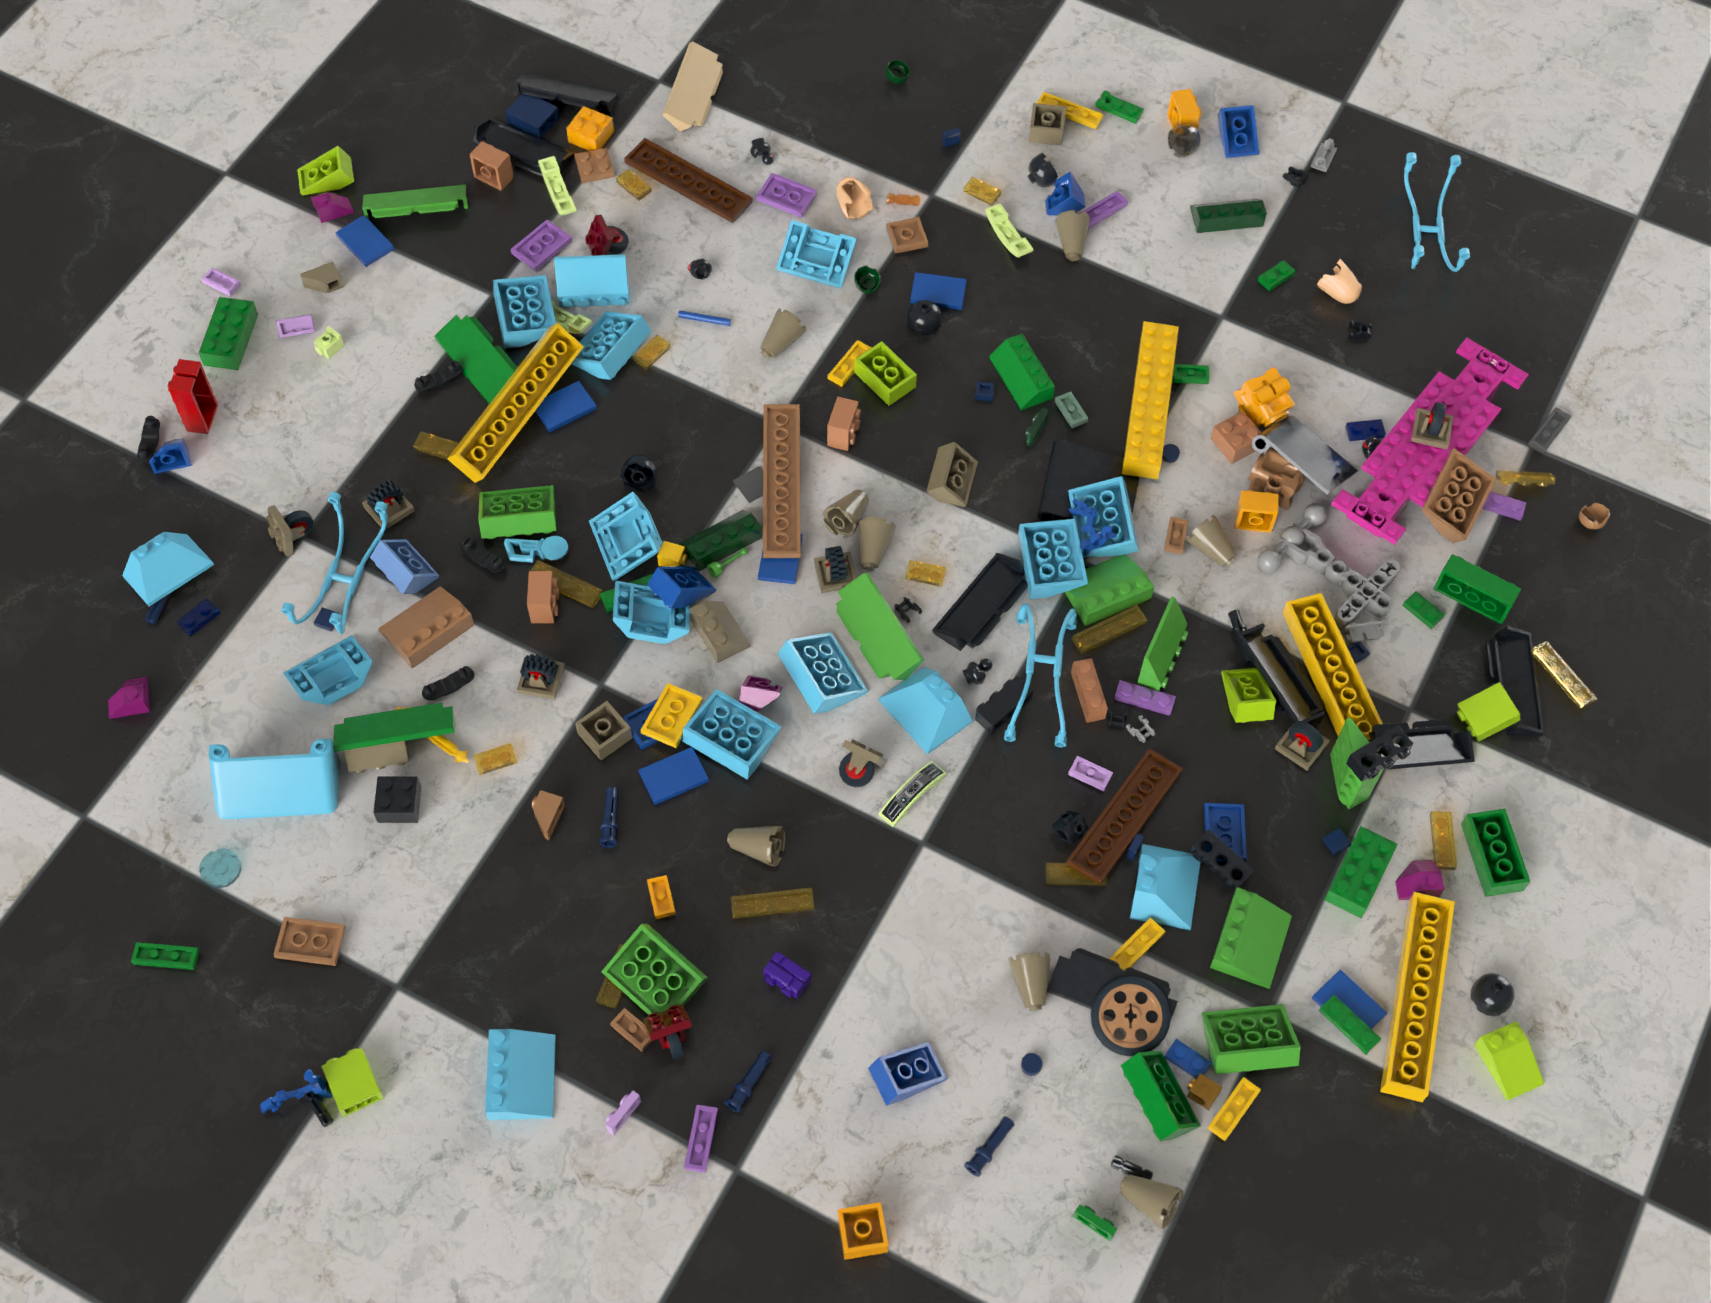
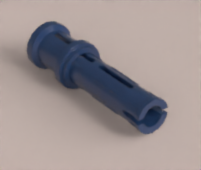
M614 787L606 789L604 821L600 825L602 836L599 839V845L606 848H612L617 845L615 837L618 830L616 811L619 790Z
M760 1052L741 1083L734 1086L735 1090L730 1098L724 1101L725 1105L731 1110L740 1113L742 1110L741 1106L752 1095L751 1090L772 1060V1057L767 1052Z
M1004 1116L985 1143L975 1149L973 1157L964 1164V1167L972 1175L980 1177L982 1174L981 1170L987 1162L990 1163L992 1161V1154L1014 1127V1122Z

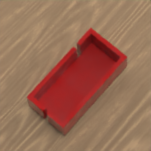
M179 359L177 365L173 368L172 379L168 382V392L171 394L172 401L175 403L177 412L187 432L208 434L218 408L215 395H213L214 393L201 362Z

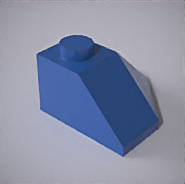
M1068 172L1056 180L1054 184L1056 188L1052 195H1048L1045 200L1046 214L1049 216L1059 215L1062 212L1075 210V213L1086 207L1084 193L1072 172Z
M184 438L165 442L149 460L154 474L191 466L189 448Z

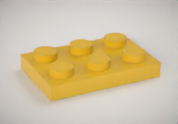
M667 683L642 726L641 734L677 748L683 737V728L697 712L703 701L702 697Z

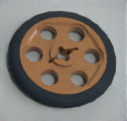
M1135 976L1119 977L1104 985L1094 998L1090 1014L1091 1024L1099 1041L1110 1051L1130 1057L1138 1052H1150L1158 1047L1166 1037L1171 1019L1169 1004L1161 990L1152 982ZM1122 991L1126 994L1124 1003L1120 1004L1114 1000L1116 992ZM1138 992H1144L1147 995L1146 1003L1139 1004L1136 1002L1135 996ZM1130 1003L1132 1004L1131 1010L1133 1014L1137 1015L1131 1022V1029L1129 1028L1130 1022L1128 1018L1124 1017L1130 1010ZM1107 1009L1113 1010L1116 1015L1115 1019L1111 1022L1106 1021L1103 1017ZM1152 1010L1157 1013L1158 1019L1156 1022L1149 1023L1146 1020L1145 1016L1148 1011ZM1117 1028L1125 1030L1126 1037L1123 1040L1115 1039L1114 1031ZM1144 1029L1147 1032V1038L1144 1041L1137 1040L1135 1038L1136 1030Z

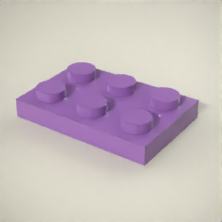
M771 173L756 198L759 202L802 218L815 199L817 190Z
M545 220L511 249V254L534 271H538L572 242V237L549 220Z

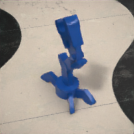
M1076 499L1072 501L1077 508H1069V512L1072 515L1087 516L1086 526H1081V529L1084 532H1089L1091 537L1089 540H1082L1080 543V549H1084V555L1087 556L1090 553L1089 550L1102 546L1109 538H1115L1116 534L1112 533L1113 528L1111 526H1104L1102 532H1096L1093 528L1094 518L1097 517V509H1091L1088 504Z
M308 1069L304 1074V1080L309 1081V1085L294 1091L286 1092L281 1090L276 1092V1096L269 1097L260 1104L262 1113L269 1109L275 1112L281 1106L283 1100L285 1101L293 1097L300 1099L310 1091L319 1094L322 1098H332L331 1092L327 1091L325 1083L328 1082L327 1079L323 1080L320 1075H313V1072Z

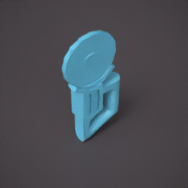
M551 536L545 540L542 538L540 541L509 538L504 540V546L510 561L533 563L535 555L540 556L542 560L545 558L558 560L563 558L568 551V543L559 536ZM513 546H520L522 554H515Z

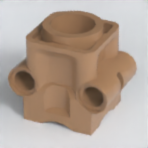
M1270 448L1265 454L1261 453L1255 462L1248 479L1251 481L1249 490L1278 494V506L1288 511L1292 504V497L1300 491L1305 477L1304 474L1275 449Z

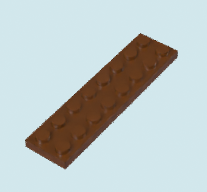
M646 138L624 158L625 163L731 223H734L753 202V197Z
M1149 748L1067 859L1066 865L1101 885L1131 844L1135 835L1141 830L1182 773L1183 768Z

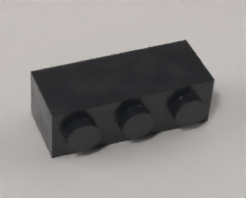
M1018 676L1012 680H1007L999 692L995 691L992 693L986 703L983 702L976 708L975 720L991 735L1013 716L1025 682ZM1031 687L1028 689L1021 709L1033 698L1034 690Z

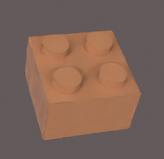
M481 141L470 153L475 178L501 191L514 178L510 155L505 151H501L491 144Z
M837 397L827 425V446L848 451L850 444H854L856 437L854 433L855 430H859L861 422L859 420L861 409H858V401Z
M1242 411L1215 425L1211 440L1230 463L1233 464L1256 452L1252 447V440L1261 431Z
M529 571L527 607L531 623H554V617L558 616L556 600H559V588H557V579L553 578L552 571Z

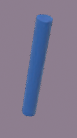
M680 310L678 313L679 318L726 326L731 324V319Z

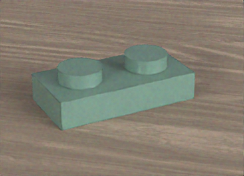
M1072 392L1055 398L1056 405L1071 428L1088 422L1087 415Z

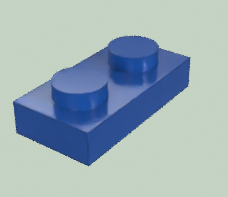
M1175 1039L1164 1056L1165 1059L1195 1079L1198 1078L1200 1073L1205 1075L1212 1064L1211 1061L1178 1039Z

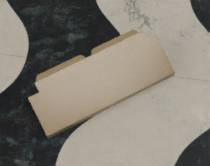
M694 42L688 45L662 114L680 132L692 127V125L694 127L704 125L712 104L710 97L715 95L723 74L721 68L723 64L716 61L718 55Z

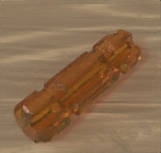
M889 193L887 195V203L894 204L896 202V204L900 205L912 204V206H919L920 196L913 195V197H910L911 195L897 194L895 196Z

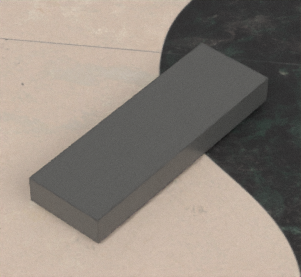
M1555 407L1529 441L1528 446L1544 454L1568 423L1571 415Z

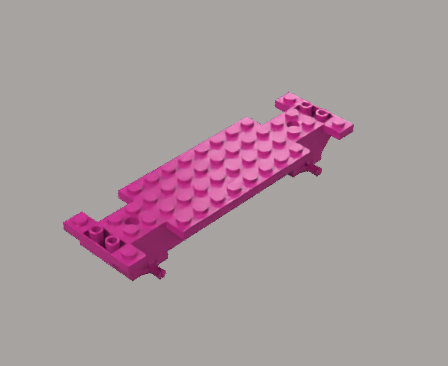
M1466 338L1456 351L1457 354L1470 361L1460 375L1453 380L1439 371L1364 462L1361 469L1375 477L1365 492L1358 499L1342 489L1331 504L1345 513L1346 517L1377 537H1383L1394 545L1406 531V528L1396 523L1410 500L1423 507L1451 450L1455 448L1466 456L1498 416L1501 408L1491 403V400L1502 383L1505 382L1518 390L1529 375L1469 338ZM1436 402L1446 405L1445 414L1454 416L1448 449L1411 442L1417 408L1432 411Z

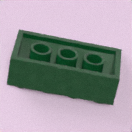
M1256 198L1190 205L1197 233L1263 227L1267 214L1263 200Z
M741 510L680 542L679 545L685 547L689 560L698 571L707 568V565L710 563L718 562L762 538V526L752 513Z

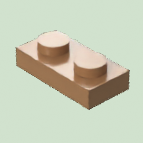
M1170 516L1164 551L1177 554L1183 553L1189 520Z
M625 1008L610 1023L612 1028L640 1051H643L651 1043L645 1024Z

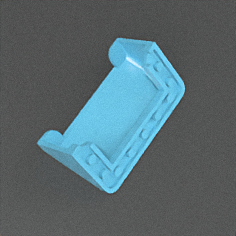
M331 738L314 741L310 748V754L230 758L229 749L225 745H209L215 809L220 818L243 819L329 814L337 809L340 758L338 753L334 752Z

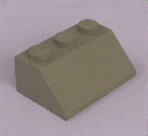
M955 442L938 447L926 492L938 502L965 507L968 502L978 461Z
M706 600L689 608L691 622L717 663L751 647V644L724 602Z
M408 740L344 751L348 771H354V773H362L370 768L380 770L393 764L394 766H402L409 762Z

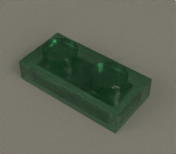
M1042 407L1040 413L1035 414L1032 427L1028 426L1025 432L1027 445L1033 447L1048 420L1049 410Z

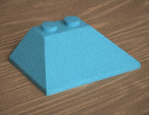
M791 220L776 270L842 288L857 238L843 234L839 236L810 228L808 224Z
M631 492L589 520L613 581L657 554L662 546V540L650 512L634 492Z
M163 532L131 552L122 576L148 606H151L212 567L214 563L187 534Z
M615 581L613 621L628 638L667 644L689 633L690 605L684 608L670 609L664 605V601L660 597L653 594L649 586Z
M351 635L285 671L284 675L302 700L329 705L339 701L340 698L349 693H354L363 686L372 660Z
M922 667L878 698V701L927 755L972 723V719L961 697L937 671Z
M1146 844L1141 845L1138 876L1130 919L1147 921L1149 918H1152L1157 924L1191 930L1200 862L1192 856V853Z

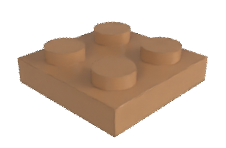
M607 148L574 154L581 183L615 177Z
M919 217L886 223V229L895 254L928 247V240Z

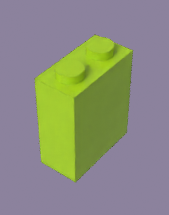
M1500 682L1458 703L1457 715L1462 722H1466L1468 725L1467 731H1471V737H1475L1478 742L1520 721L1519 711Z
M362 1048L352 1049L346 1055L340 1058H332L325 1065L321 1066L343 1117L384 1099Z

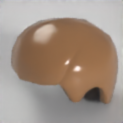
M1593 503L1590 507L1585 505L1579 512L1578 517L1581 524L1586 528L1601 529L1605 526L1611 514L1604 505Z

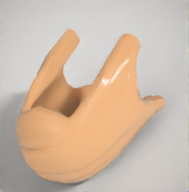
M844 177L839 181L836 187V195L847 219H862L863 216H867L868 211L873 210L869 188L854 177Z
M1340 259L1337 264L1341 269L1335 266L1333 268L1335 275L1324 274L1323 278L1317 283V286L1335 300L1344 304H1350L1359 298L1362 292V285Z

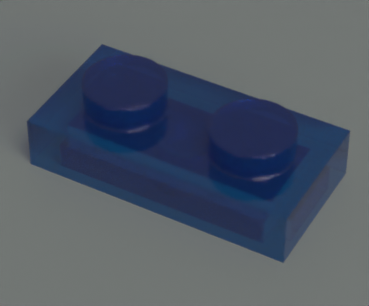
M1382 419L1348 422L1345 425L1349 441L1366 440L1370 436L1378 439L1384 438L1386 435Z
M206 598L176 622L184 632L192 636L219 615L220 611Z

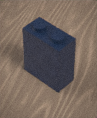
M526 94L519 96L505 112L507 124L538 138H542L559 120L558 107L538 97Z

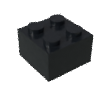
M377 776L373 813L378 823H418L421 784L418 776Z

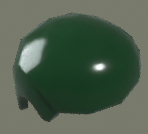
M893 60L887 64L886 76L892 83L902 84L909 78L910 68L903 61Z
M865 265L858 268L855 272L854 282L859 291L870 294L877 291L880 287L881 276L876 269Z

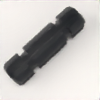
M313 1091L306 1093L304 1097L309 1102L310 1107L319 1118L323 1127L332 1124L333 1118L318 1095Z
M1117 1155L1114 1156L1111 1162L1112 1168L1116 1170L1121 1169V1172L1127 1175L1152 1179V1171L1143 1170L1141 1166L1128 1160L1125 1162L1123 1158Z

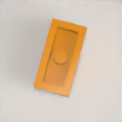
M667 875L647 879L655 919L676 915Z

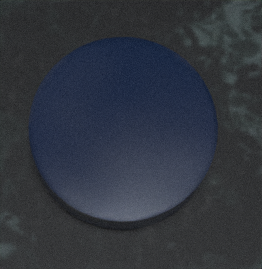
M1174 444L1165 445L1163 447L1162 459L1166 462L1178 460L1180 455L1179 448Z
M1034 1053L1026 1054L1021 1061L1022 1071L1029 1076L1037 1075L1042 1069V1059Z

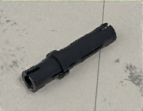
M1230 611L1228 616L1233 626V634L1237 635L1247 630L1246 624H1243L1240 611ZM1238 641L1245 665L1254 664Z

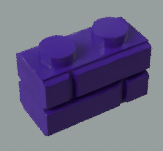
M778 951L763 969L764 980L771 986L776 984L782 988V993L790 998L792 996L796 999L799 998L811 982L810 972Z

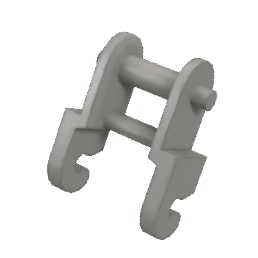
M1140 715L1138 718L1144 725L1141 729L1130 728V724H1127L1126 728L1133 737L1136 735L1139 741L1145 743L1148 736H1155V732L1148 725L1149 721L1146 718L1143 720V716ZM1145 729L1147 733L1142 735L1140 732Z

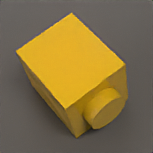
M663 541L657 555L658 566H685L688 558L685 547Z

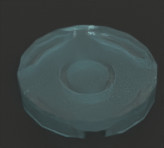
M221 848L217 849L218 851H211L201 860L199 866L200 876L208 886L218 889L233 884L238 879L241 872V862L237 855L229 849Z

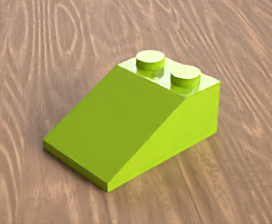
M339 146L297 169L301 195L339 190L354 182L351 157Z
M1257 668L1222 670L1221 674L1230 712L1236 723L1274 719L1276 699Z
M1517 1021L1481 1036L1474 1044L1507 1101L1544 1085L1529 1040Z

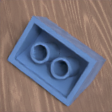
M407 539L380 540L370 556L375 565L384 572L387 579L392 581L398 591L403 594L417 593L440 576Z

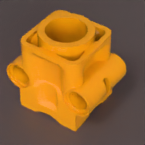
M1276 367L1267 370L1260 377L1246 381L1241 389L1233 393L1239 403V412L1244 411L1257 428L1262 426L1267 428L1288 416L1290 414L1289 410L1295 406L1288 393L1290 391V384L1285 377L1280 376Z

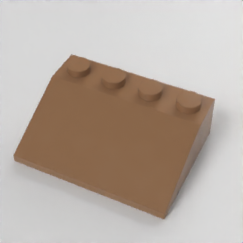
M1453 448L1421 510L1442 536L1452 543L1464 541L1467 539L1496 478Z
M440 586L378 628V630L411 668H414L473 627L474 622L471 613L464 605Z

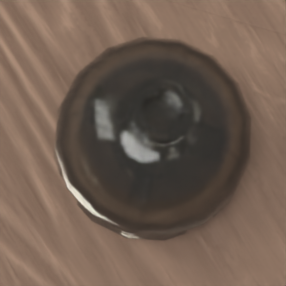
M1189 123L1176 124L1169 131L1168 145L1170 149L1176 152L1173 153L1174 156L1178 158L1187 157L1198 150L1200 134L1195 126Z

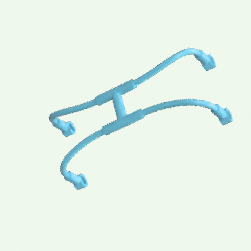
M1410 152L1406 155L1404 183L1413 210L1414 241L1416 242V246L1413 248L1414 256L1411 261V269H1415L1420 257L1424 256V247L1420 245L1421 232L1437 233L1438 243H1440L1441 253L1446 265L1450 270L1457 272L1463 267L1465 260L1470 258V250L1468 248L1459 250L1457 267L1450 263L1444 246L1445 235L1442 205L1452 175L1457 167L1461 165V157L1453 155L1450 158L1449 174L1438 203L1437 226L1420 225L1419 215L1409 186L1408 175L1412 165L1417 162L1416 153Z
M331 492L328 501L333 504L334 510L337 511L339 543L335 559L332 561L321 587L322 591L311 609L298 620H296L293 612L295 609L293 604L284 603L281 611L287 615L288 620L293 624H301L317 609L333 580L349 583L350 586L346 593L347 597L343 614L332 613L329 622L335 626L336 631L343 634L345 632L350 600L354 596L364 571V565L386 530L388 519L386 510L388 506L384 502L379 501L376 503L374 510L380 515L382 527L365 553L360 565L357 566L353 577L338 574L336 571L343 548L344 522L340 504L341 495L337 492Z
M1023 603L1016 615V622L1026 624L1027 619H1029L1030 641L1026 664L1027 677L1007 730H1005L1004 740L1009 742L1016 740L1015 722L1030 686L1031 677L1034 673V662L1054 664L1055 696L1061 726L1058 736L1055 737V746L1066 747L1067 737L1060 697L1059 678L1061 677L1062 643L1065 630H1074L1077 626L1075 609H1070L1064 619L1055 649V656L1035 654V627L1029 605Z

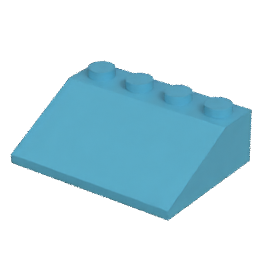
M625 255L554 257L559 307L629 305V281Z
M546 275L493 280V295L504 348L522 347L537 341L549 327L556 324Z
M606 311L579 342L584 347L571 364L598 378L611 380L652 331L641 315Z
M1122 476L1068 490L1072 509L1077 508L1072 502L1074 499L1088 504L1091 509H1097V517L1094 518L1093 528L1096 532H1102L1104 526H1111L1113 528L1112 533L1116 534L1115 538H1109L1102 546L1089 550L1090 553L1087 556L1084 555V549H1081L1083 557L1121 556L1139 551L1127 486ZM1073 515L1080 543L1082 540H1089L1091 537L1089 532H1084L1081 529V526H1086L1087 516Z
M1075 519L1019 525L1018 539L1030 599L1049 598L1088 584Z
M832 632L788 639L778 653V656L814 714L831 711L868 693V689Z
M716 689L684 726L682 741L748 780L760 765L782 726Z
M515 1029L489 1030L485 1114L488 1120L553 1118L556 1041L554 1034Z

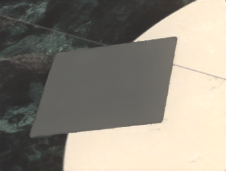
M759 466L733 480V483L749 503L763 496V470Z

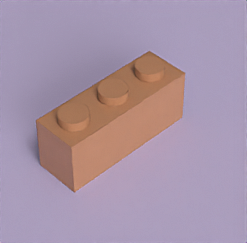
M1092 658L1073 662L1071 675L1086 723L1105 719L1108 707Z

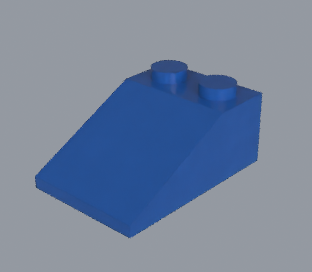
M1254 105L1221 108L1217 116L1225 157L1235 158L1259 155Z
M694 566L657 567L647 584L652 589L653 594L660 597L664 601V605L670 609L684 608L715 593L717 590Z
M929 1042L881 1056L868 1067L886 1106L903 1101L947 1080Z

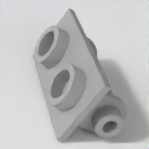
M1329 138L1324 143H1321L1310 167L1324 172L1327 171L1337 150L1334 147L1333 139Z
M1368 620L1361 624L1356 622L1350 623L1345 626L1341 635H1345V641L1349 643L1364 641L1363 634H1365L1367 641L1380 639L1384 636L1383 629L1379 628L1383 621Z

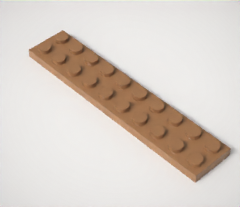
M764 404L763 558H801L800 404Z

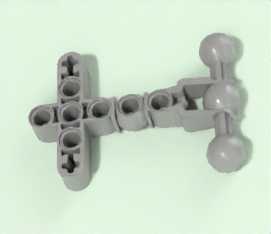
M1320 504L1307 506L1304 510V519L1299 524L1293 523V526L1284 529L1281 533V539L1276 541L1278 545L1274 549L1262 551L1258 556V566L1267 573L1279 569L1281 557L1287 552L1298 564H1306L1317 572H1321L1322 575L1325 573L1329 581L1339 583L1337 587H1341L1342 591L1350 597L1338 609L1334 618L1340 630H1344L1346 625L1354 623L1365 610H1368L1376 617L1382 618L1387 615L1392 606L1391 597L1383 591L1396 578L1400 569L1399 563L1394 559H1387L1366 579L1360 573L1353 571L1352 568L1348 569L1345 562L1335 560L1336 556H1332V553L1321 544V538L1309 531L1312 526H1320L1327 519L1326 509ZM1303 542L1311 547L1307 552L1299 548Z

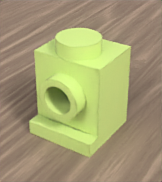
M329 326L326 327V331L314 340L317 353L326 356L328 359L344 347L341 335Z

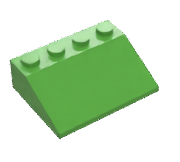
M554 486L480 492L478 520L481 539L556 531Z
M1125 554L1085 569L1088 584L1065 592L1082 622L1087 626L1151 599L1154 586L1146 573Z
M1173 596L1170 598L1146 652L1137 683L1139 686L1160 691L1161 687H1166L1169 679L1166 675L1168 672L1172 673L1175 665L1173 659L1174 657H1179L1182 649L1179 645L1181 642L1185 643L1189 633L1186 631L1188 623L1176 598Z
M1350 717L1346 719L1330 754L1337 794L1341 803L1346 805L1348 809L1369 798L1383 769L1380 770L1375 778L1371 780L1367 778L1361 782L1346 764L1350 754L1370 743Z
M1237 887L1232 897L1210 968L1270 989L1292 915L1261 896Z
M647 923L641 924L601 971L648 1015L654 1012L661 1013L673 1005L684 1006L708 979L707 976Z
M1283 1004L1201 1013L1210 1060L1215 1074L1299 1066L1300 1044Z

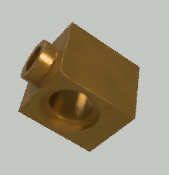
M1200 1073L1197 1079L1193 1077L1188 1084L1187 1089L1190 1091L1187 1097L1209 1111L1223 1087Z

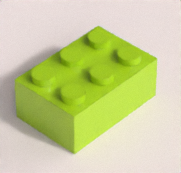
M882 341L854 361V373L888 406L916 388L917 374Z

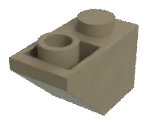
M333 262L300 274L305 288L330 293L344 287L341 276Z

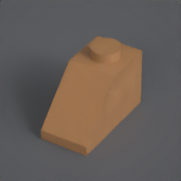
M540 790L538 796L534 797L531 807L545 839L550 840L565 805L563 797Z

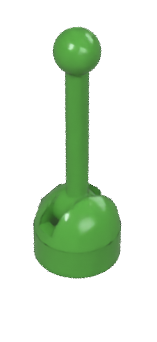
M742 548L739 553L723 563H710L707 565L708 572L713 578L720 576L723 572V566L741 555H746L748 550Z

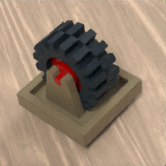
M386 480V483L382 481L381 485L377 484L375 489H371L372 493L368 494L367 500L362 502L365 510L380 527H382V520L374 508L379 501L387 504L386 513L388 519L386 529L415 511L411 503L404 497V493L392 480Z
M841 546L825 548V556L814 558L821 594L841 590L857 578L851 552L843 553Z
M530 654V656L526 655L520 670L521 677L517 692L555 700L565 669V663L551 661V658L546 659V656L540 657L539 654L535 656L533 654Z

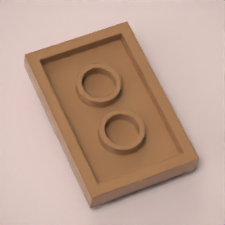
M284 917L274 957L336 966L346 926L345 924Z

